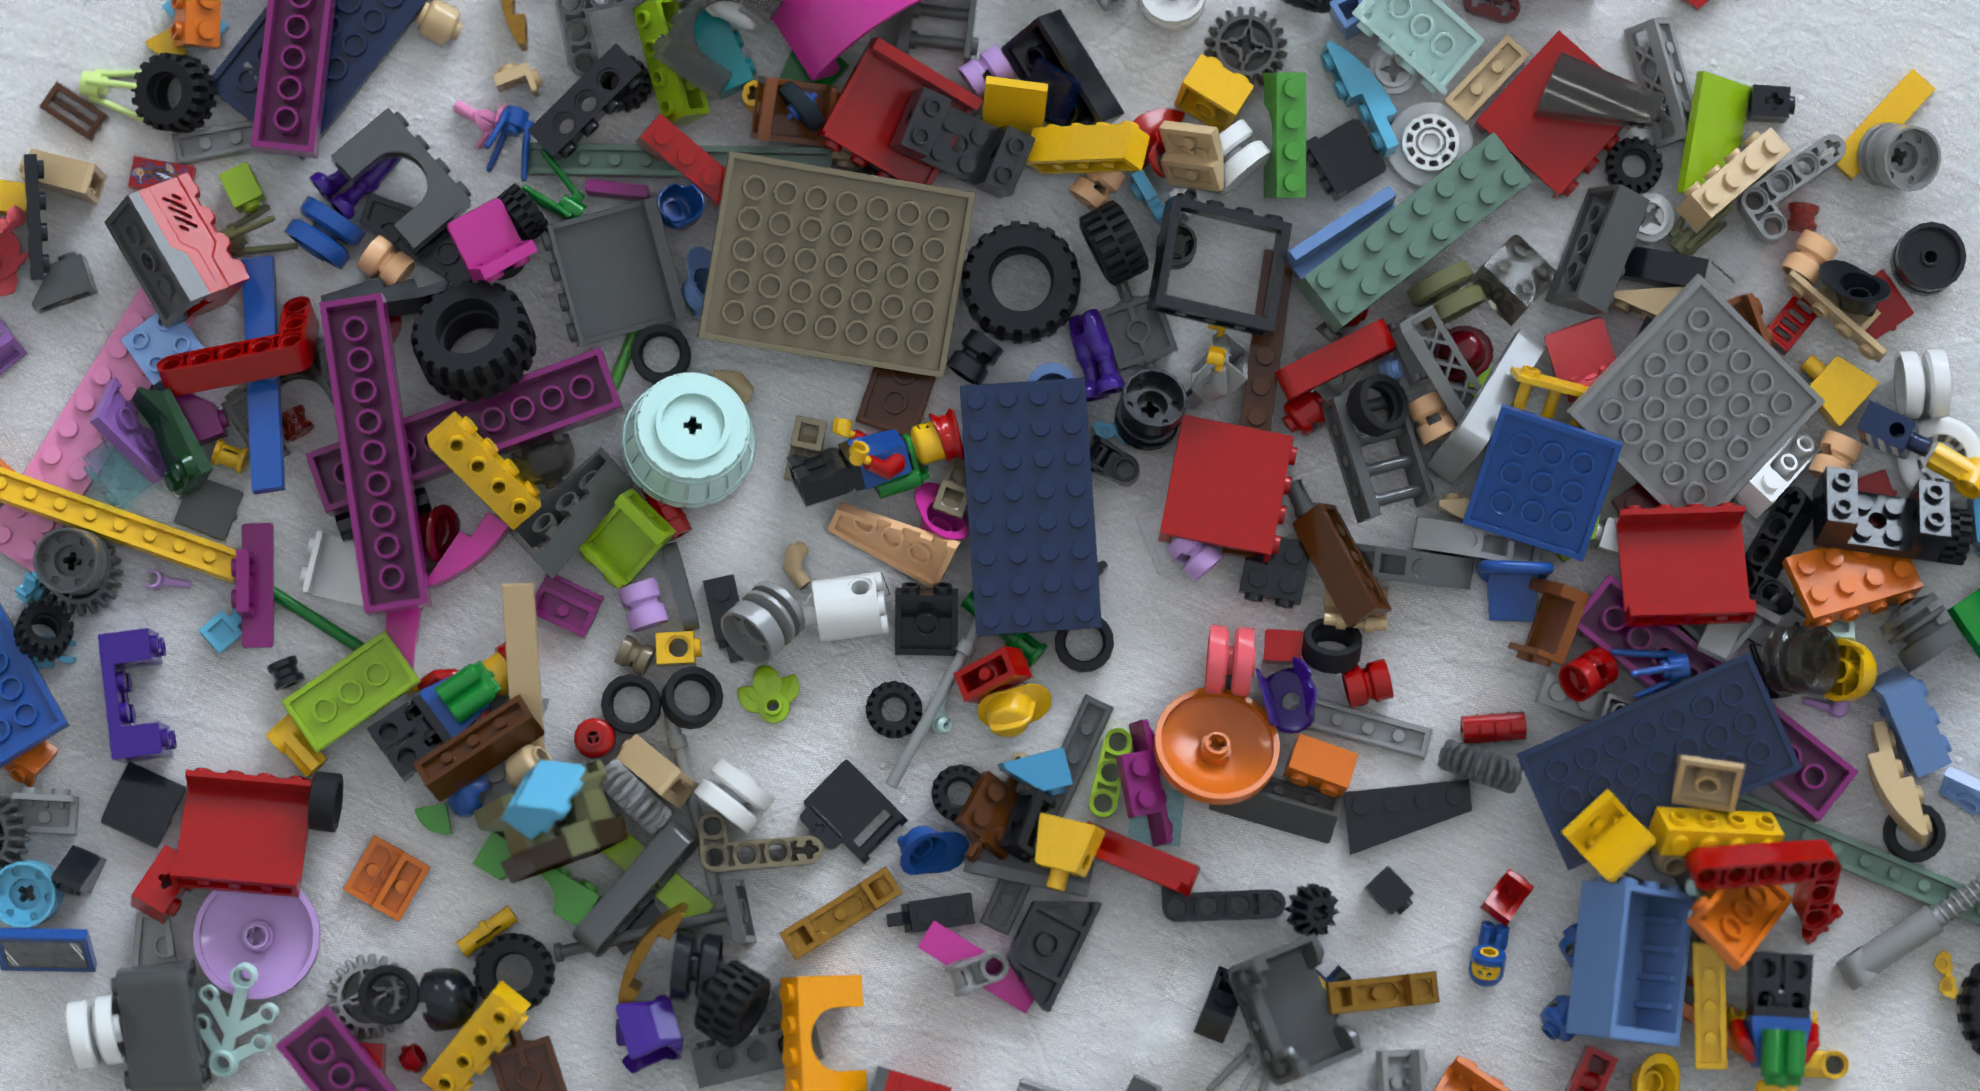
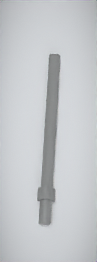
M975 620L965 638H961L955 648L957 653L885 783L895 789L899 785L956 681L953 673L962 669L968 657L972 658L977 647L975 644L979 637H976Z
M664 713L670 738H667L669 749L674 752L677 767L693 779L685 748L688 747L686 736L681 733L680 727L672 723ZM693 792L686 803L695 838L698 839L697 823L703 815L698 795ZM703 823V829L707 833L705 823ZM709 850L706 854V862L710 866L716 867L712 850ZM704 870L710 896L721 894L722 889L718 873H710Z

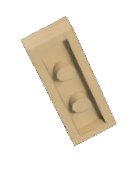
M1507 34L1445 98L1443 103L1466 124L1529 58L1530 54Z

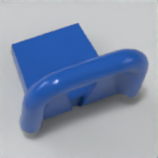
M1479 561L1476 565V571L1479 577L1487 582L1489 620L1534 622L1537 592L1528 589L1532 577L1546 579L1554 571L1553 564L1529 561Z

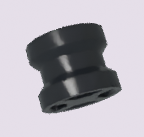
M295 655L267 666L268 672L275 678L274 687L276 691L289 688L305 680L304 674L299 672L297 668L298 660Z

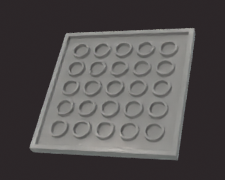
M1697 274L1566 412L1584 430L1623 442L1617 462L1660 505L1669 504L1673 508L1700 503L1704 507H1710L1730 502L1825 401L1701 275Z

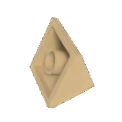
M1677 755L1671 804L1734 813L1745 764Z

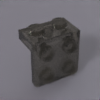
M1513 235L1479 268L1467 285H1481L1487 297L1485 302L1512 326L1553 284L1556 270L1521 236Z

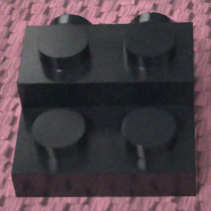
M1281 537L1278 554H1272L1269 563L1263 562L1264 555L1254 553L1253 559L1245 558L1238 593L1244 594L1245 600L1262 603L1263 598L1275 600V606L1293 609L1294 604L1300 605L1309 561V555L1300 540Z
M905 582L902 584V588H896L895 655L955 656L957 653L955 648L958 644V588H952V584L946 582L935 583L933 588H921V585L917 582Z

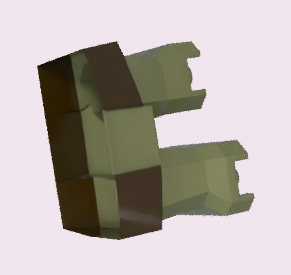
M596 760L591 765L584 766L586 770L580 779L583 785L578 793L568 800L571 807L565 815L567 826L557 829L555 824H553L546 834L541 831L534 839H529L501 819L515 792L505 794L473 812L479 829L483 831L504 832L511 857L500 864L511 884L591 857L629 838L623 816L614 817L602 790V785L607 775L602 760Z

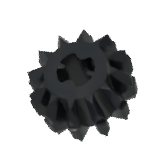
M1310 883L1306 887H1297V895H1289L1292 903L1285 910L1291 914L1286 921L1293 925V930L1296 933L1305 934V936L1315 933L1317 937L1318 934H1328V925H1336L1333 921V916L1340 913L1334 908L1338 899L1335 896H1331V890L1327 887H1320L1318 884Z

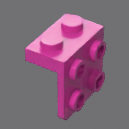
M498 198L491 199L454 219L447 225V230L473 281L486 280L487 283L493 282L504 276L502 270L511 265L513 268H518L530 261L529 256L538 251L533 240H521L503 202Z

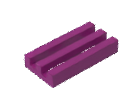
M593 179L586 180L585 192L587 196L629 201L650 198V190L647 185Z

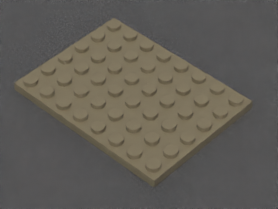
M728 151L697 338L944 378L976 193Z

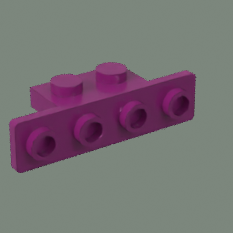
M272 523L243 524L242 550H236V558L231 560L232 577H236V589L231 591V605L242 616V647L272 648L274 646V526Z
M1148 719L1139 720L1129 724L1134 753L1116 756L1128 818L1147 815L1152 844L1154 847L1173 842V826L1168 819L1166 809L1167 797L1161 785L1160 769L1154 755V733L1149 726Z

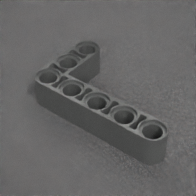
M555 0L570 70L579 76H583L588 71H580L575 65L576 58L582 53L590 56V68L598 61L588 12L646 0H607L603 4H598L594 0H578V5L573 10H567L563 6L562 0ZM574 23L582 24L585 29L584 37L578 41H574L569 35V28Z

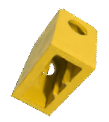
M1811 354L1800 366L1813 379L1809 385L1825 401L1818 411L1834 430L1838 429L1879 384L1876 379L1839 356H1835L1827 365H1824L1817 357Z
M1040 813L1035 863L1042 868L1050 870L1046 887L1064 892L1069 875L1084 878L1104 838L1105 830L1096 825Z

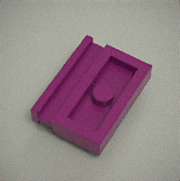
M546 573L535 595L536 615L585 639L605 598L559 575L551 579Z

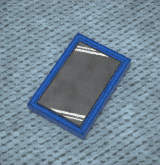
M0 928L1 970L96 972L97 961L87 929Z

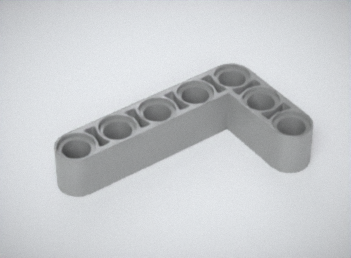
M1520 329L1515 333L1458 425L1440 443L1426 462L1425 467L1451 485L1476 459L1492 436L1501 405L1510 406L1517 394L1520 382L1516 381L1510 373L1511 366L1521 369L1523 365L1534 367L1545 349L1543 345Z

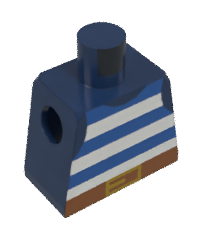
M1871 400L1857 426L1861 443L1905 460L1910 451L1926 457L1933 443V440L1919 434L1917 422ZM1898 434H1904L1902 437L1895 438Z

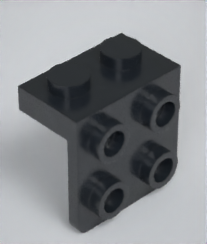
M1351 119L1319 139L1317 136H1314L1306 141V163L1311 169L1315 167L1321 177L1318 181L1326 195L1331 194L1335 201L1381 175L1386 170V163L1378 150L1374 149L1370 137L1358 119Z

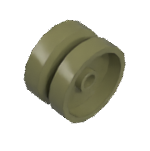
M1467 260L1434 272L1406 292L1413 307H1423L1434 302L1432 305L1444 325L1472 311L1487 300L1481 285L1474 284L1460 289L1470 282L1474 275ZM1431 316L1422 321L1426 331L1435 329L1436 324Z

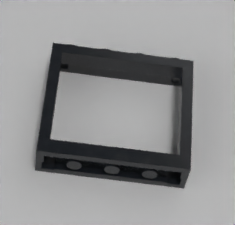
M1178 193L1176 196L1165 201L1146 310L1262 337L1273 333L1292 223L1284 222L1283 217L1278 215L1266 214L1265 217L1255 215L1254 211L1249 208L1237 207L1235 210L1225 208L1224 203L1219 201L1207 200L1206 203L1195 201L1194 196L1185 193ZM1181 211L1276 234L1262 317L1166 295Z

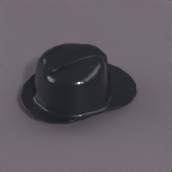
M1826 261L1821 264L1818 271L1823 283L1835 291L1839 306L1844 311L1852 314L1872 317L1876 312L1878 303L1889 298L1891 293L1890 285L1885 280L1845 261Z

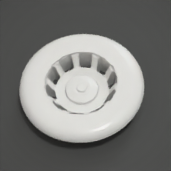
M1438 102L1417 103L1403 110L1391 124L1399 145L1395 153L1388 157L1392 166L1401 177L1410 183L1423 186L1473 148L1472 133L1468 123L1466 122L1465 124L1445 104ZM1431 121V124H1424V122ZM1437 123L1442 124L1444 127H1440ZM1415 125L1420 127L1416 131L1412 130ZM1448 131H1450L1452 137H1449V136H1448V134H1447ZM1407 136L1413 137L1412 142H1406ZM1449 144L1454 145L1453 151L1449 150ZM1409 149H1413L1415 153L1413 156H1410ZM1447 155L1449 159L1444 163L1441 158ZM1418 158L1423 160L1424 165L1419 164L1416 160ZM1429 162H1437V166H1429Z
M1926 418L1917 423L1919 434L1933 440V443L1926 457L1919 456L1911 451L1906 460L1897 457L1898 470L1902 480L1912 491L1918 479L1928 480L1923 475L1925 473L1929 480H1942V482L1949 483L1950 502L1963 498L1964 496L1955 489L1953 482L1925 466L1939 444V441H1937L1938 437L1945 438L1944 442L1940 443L1956 452L1961 451L1962 455L1968 459L1971 457L1980 458L1979 438L1969 426L1954 418ZM1951 440L1957 444L1956 448L1949 444ZM1917 462H1920L1921 470L1919 469Z

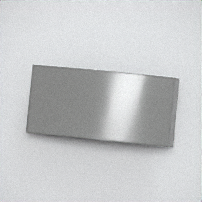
M1744 623L1708 624L1696 650L1725 663Z

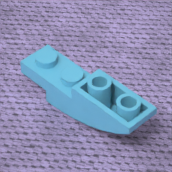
M1333 41L1327 42L1320 58L1325 71L1331 72L1334 78L1333 88L1339 100H1344L1346 107L1358 103V115L1363 123L1367 122L1371 130L1369 136L1376 151L1380 150L1383 158L1394 154L1399 143L1389 123L1394 121L1397 110L1381 83L1359 59Z

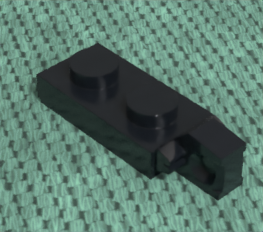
M734 574L703 581L719 649L727 648L731 663L743 661V658L729 645L721 629L722 616L740 601Z
M971 892L909 901L906 904H901L902 912L886 914L887 926L904 925L905 933L928 931L933 921L946 928L975 924Z

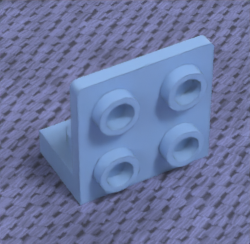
M157 312L121 339L124 346L158 391L165 390L156 366L161 359L166 356L205 348L185 321L166 328Z

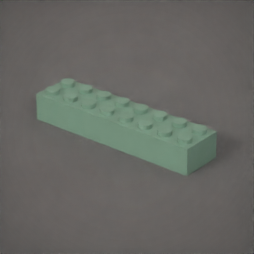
M1493 132L1305 275L1296 285L1335 334L1519 193L1532 180L1495 132Z

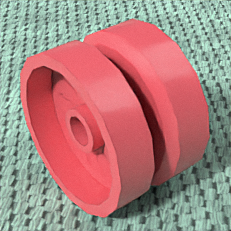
M1210 624L1205 693L1221 695L1225 688L1226 675L1231 676L1230 691L1232 695L1249 697L1251 678L1254 677L1256 660L1254 628L1238 627L1234 634L1233 646H1229V630L1227 626Z

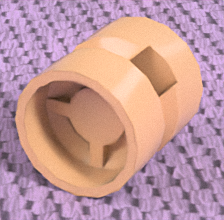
M1121 172L1085 173V176H1078L1068 191L1080 203L1093 211L1110 202L1109 194L1116 193L1125 182L1126 177ZM1095 184L1099 186L1097 190L1093 188Z
M1804 229L1794 244L1797 249L1796 252H1789L1780 268L1787 275L1792 269L1795 270L1815 287L1820 280L1818 271L1821 264L1833 260L1838 249L1823 236Z
M379 235L366 248L358 261L357 268L371 278L380 277L383 286L387 287L406 281L415 268L416 260L404 251L395 252V245L382 235Z
M1437 390L1408 403V415L1412 422H1416L1419 425L1416 431L1423 446L1448 436L1458 425L1451 412L1446 411L1447 406ZM1438 414L1440 421L1429 426L1427 419Z
M1826 430L1819 444L1821 453L1814 455L1808 471L1820 479L1826 466L1851 469L1850 464L1857 462L1863 445L1844 434Z

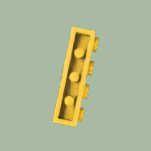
M1122 121L1121 124L1097 122L1096 125L1072 123L1071 126L1047 124L1046 127L1032 128L1031 136L1036 139L1026 164L1041 174L1142 171L1150 136L1142 131L1137 123L1131 121Z
M454 411L427 434L429 447L512 530H515L541 508L539 498L541 492L533 481L530 479L525 481L518 474L520 471L509 458L504 460L498 454L499 449L488 437L483 439L477 433L478 428L469 417L465 416L462 418Z
M1657 806L1648 829L1656 839L1654 845L1659 855L1686 856L1691 850L1700 847L1783 842L1785 837L1773 813L1735 810L1733 813L1712 809Z
M502 980L420 1080L434 1091H469L474 1084L470 1080L476 1072L481 1076L492 1063L488 1057L493 1050L499 1054L511 1040L506 1036L511 1029L517 1032L529 1018L524 1013L531 1003Z

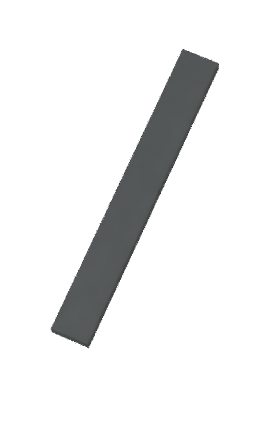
M1087 694L1085 695L1061 748L1064 747L1073 784L1064 786L1065 793L1050 796L1057 802L1055 809L1050 807L1049 811L1045 814L1063 818L1114 707ZM1036 837V840H1035V842H1034L1033 848H1036V845H1037V837ZM999 879L980 923L1009 935L1031 886Z

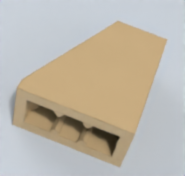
M30 148L29 154H37V160H43L44 179H38L39 187L98 204L107 175L97 165ZM23 157L19 171L22 173L21 178L25 181Z
M637 734L632 738H628L620 747V753L616 758L678 809L683 806L699 785Z

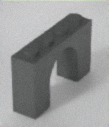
M387 108L333 153L331 160L352 185L378 163L390 158L409 160L422 170L428 185L424 198L416 207L394 224L396 235L415 254L443 231L449 222L458 218L471 207V200L469 198L471 193L461 181L457 183L453 181L448 175L451 171L440 158L435 160L428 153L430 147L420 135L414 137L407 129L409 126L407 120L398 111L394 114Z

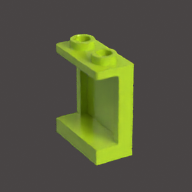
M633 488L622 493L615 500V506L578 548L583 559L589 564L595 565L603 573L604 579L610 585L619 589L631 584L677 532Z

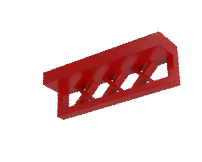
M1087 821L1088 824L1096 825L1105 830L1104 838L1095 855V859L1189 897L1201 869L1199 866Z

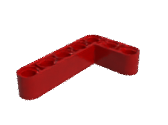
M306 296L294 297L283 306L278 334L166 356L157 363V370L164 388H170L174 396L301 372L308 369L314 362L319 323L310 299Z
M1824 839L1700 847L1691 850L1684 859V865L1694 884L1701 890L1796 884L1792 897V906L1804 928L1812 931L1824 927L1830 918L1841 872V864L1829 842Z

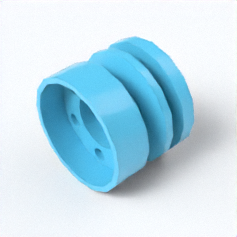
M24 860L7 865L0 870V920L12 927L28 928L46 922L58 913L64 900V891L56 888L59 882L51 879L55 869L40 860ZM33 886L35 888L33 895L36 897L26 900L27 892L24 888Z

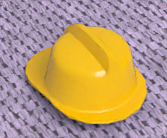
M1033 683L988 694L980 701L978 716L981 722L990 727L992 733L1002 737H1015L1022 734L1027 729L1029 723L1041 719L1049 711L1052 705V696L1047 688Z
M1654 1053L1647 1057L1633 1071L1630 1087L1632 1091H1679L1680 1069L1672 1056L1666 1053Z

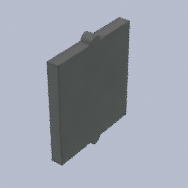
M207 479L201 490L191 495L180 496L182 501L174 522L225 541L233 520L238 518L236 512L244 493Z

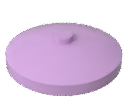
M301 889L299 897L213 890L202 903L193 928V946L197 961L205 975L218 988L234 995L235 987L230 981L232 969L243 962H248L255 966L258 971V980L249 988L247 999L273 998L297 986L312 969L321 943V928L317 912L308 896ZM242 970L243 976L250 979L249 972Z

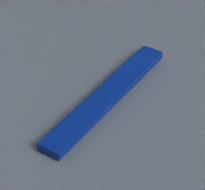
M272 255L242 259V263L245 265L247 274L250 277L243 285L245 340L278 334L275 258ZM280 376L247 382L251 489L255 495L285 490Z

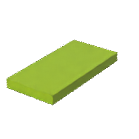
M1706 71L1697 72L1677 193L1684 195L1683 193L1697 181L1700 185H1703L1707 181L1703 177L1717 164L1722 169L1726 165L1723 159L1737 147L1740 150L1751 86Z
M384 630L288 696L281 703L313 750L318 754L421 683V680L388 632Z

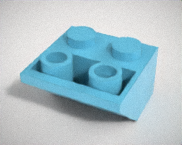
M540 760L525 774L501 819L531 840L541 831L546 834L555 823L556 818L561 820L570 809L571 804L568 803L570 797L573 798L581 789L583 782L580 779L586 768L580 764Z

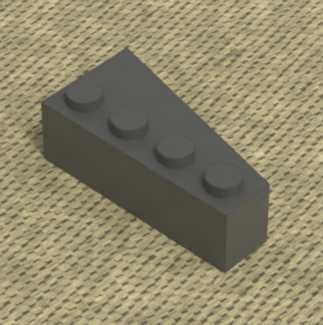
M600 447L540 502L541 508L515 530L510 529L508 532L553 579L614 507L615 500L622 493L626 492L634 482Z

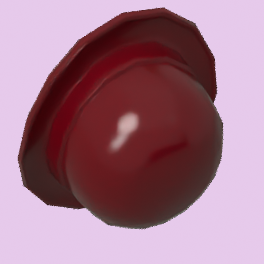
M1457 326L1448 330L1475 376L1478 377L1487 370L1493 360L1494 351L1490 338L1482 330L1472 326ZM1436 343L1433 354L1435 358L1448 360L1451 348L1449 345ZM1455 356L1453 362H1458V363H1459V361L1457 360V358H1456V356ZM1440 365L1442 370L1445 371L1446 366ZM1451 368L1448 380L1464 382L1466 373L1464 370Z
M445 504L435 506L431 512H426L419 516L423 550L435 562L440 561L460 532L458 514L451 506Z

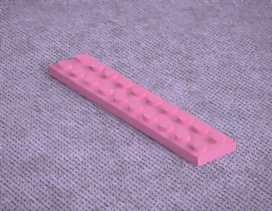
M142 286L23 475L85 496L116 447L90 423L107 382L117 377L122 385L119 391L127 403L131 401L139 387L147 390H152L154 387L121 341L125 335L156 313ZM198 316L185 321L190 329ZM3 504L0 509V552L33 572V555L38 542L45 534L57 528H65L66 525Z

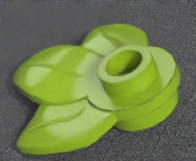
M760 665L754 673L753 686L738 688L737 696L746 711L759 713L764 721L777 724L784 721L789 715L790 703L798 697L800 687L795 674L781 679L774 668L769 665ZM772 703L779 704L776 711L768 710Z

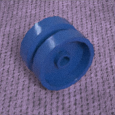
M307 196L299 209L301 214L313 223L312 226L300 219H292L284 233L296 241L309 254L342 270L350 255L337 241L339 240L351 247H357L366 233L335 210L317 199Z

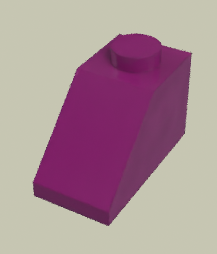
M192 393L174 396L200 446L229 436L226 427L230 426V422L224 409L219 410L214 403Z

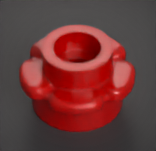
M413 1043L410 1046L403 1045L401 1047L402 1054L399 1055V1061L406 1071L418 1073L422 1070V1067L427 1065L426 1055L418 1044Z

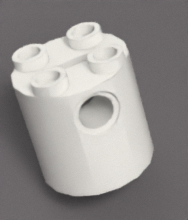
M881 571L812 581L813 592L806 601H802L805 625L812 626L819 631L821 643L889 633L887 615H882L886 614L884 591H877L883 590Z

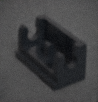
M1039 788L1020 790L999 847L1024 863L1030 862L1031 858L1035 859L1036 850L1033 849V845L1038 834L1040 813L1045 814L1049 811L1050 807L1055 809L1057 802Z

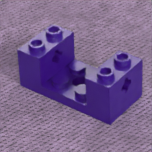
M149 628L98 634L112 760L129 763V761L137 762L173 757L172 749L177 748L175 731H170L169 725L161 722L131 724L136 722L134 705L129 704L128 692H132L131 675L125 671L128 668L162 664V656H166L164 638H159V633Z

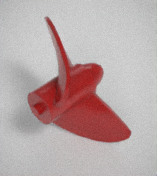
M1169 108L1148 111L1132 121L1137 123L1139 128L1150 136L1143 168L1151 164L1155 173L1163 179L1166 177L1159 157L1166 150L1160 135L1159 126L1164 120L1182 122L1185 117L1183 111Z

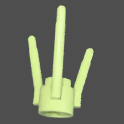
M95 69L94 72L83 71L80 78L79 91L81 95L89 96V102L101 104L140 122L144 119V117H138L136 112L102 98V95L106 96L110 87L137 88L136 83L110 80L109 77H132L136 72L141 73L142 70L106 71Z

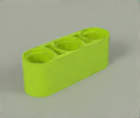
M1111 729L1104 738L1089 799V809L1098 818L1105 819L1110 817L1117 808L1122 788L1120 775L1116 781L1108 782L1103 779L1101 771L1106 765H1114L1118 768L1116 756L1130 753L1132 738L1125 729ZM1115 734L1124 736L1127 741L1126 748L1122 751L1112 750L1109 746L1110 737ZM1100 795L1108 796L1112 801L1111 809L1105 813L1097 811L1094 807V800Z

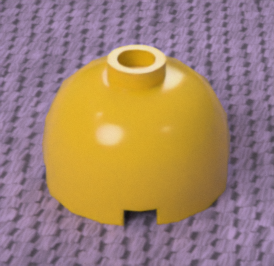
M1850 639L1829 641V645L1824 650H1819L1813 664L1815 684L1820 686L1821 690L1825 693L1821 694L1830 700L1837 702L1859 700L1867 695L1875 685L1878 669L1874 655L1864 644Z

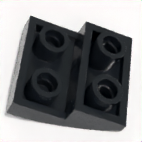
M129 761L101 818V823L158 849L172 823V817L186 793V787Z

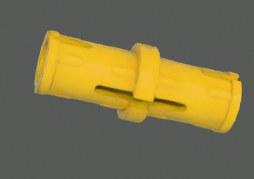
M506 905L488 920L484 921L482 919L478 922L479 926L460 940H457L456 943L468 958L489 941L491 942L492 938L498 936L510 926L519 922L511 908Z

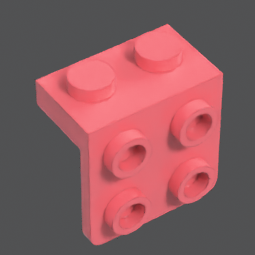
M1599 316L1549 333L1544 338L1555 377L1589 387L1616 359L1605 322ZM1562 393L1568 403L1575 402L1579 398Z

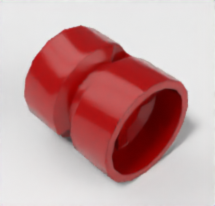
M1594 647L1562 666L1559 671V682L1569 698L1583 702L1614 683L1618 678L1619 670L1614 657L1602 647Z
M1385 659L1367 662L1364 669L1356 665L1350 671L1341 673L1350 708L1367 705L1371 698L1376 702L1394 698L1392 682Z

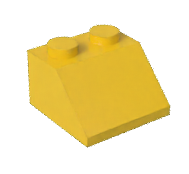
M1201 53L1183 80L1174 106L1206 126L1217 127L1220 134L1236 122L1252 93L1254 85L1244 75L1233 73L1223 67V64L1218 59L1210 56L1207 57Z

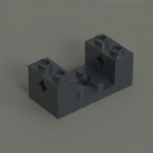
M926 87L913 90L889 148L998 198L1013 195L1036 138L1011 126L997 128L950 106L952 99ZM955 135L962 137L965 141V148L961 153H956L951 149L950 141Z
M1826 466L1812 492L1814 546L1936 562L1951 538L1949 483L1918 479L1908 498L1860 492L1858 491L1857 470ZM1869 519L1880 521L1883 528H1874L1869 523Z

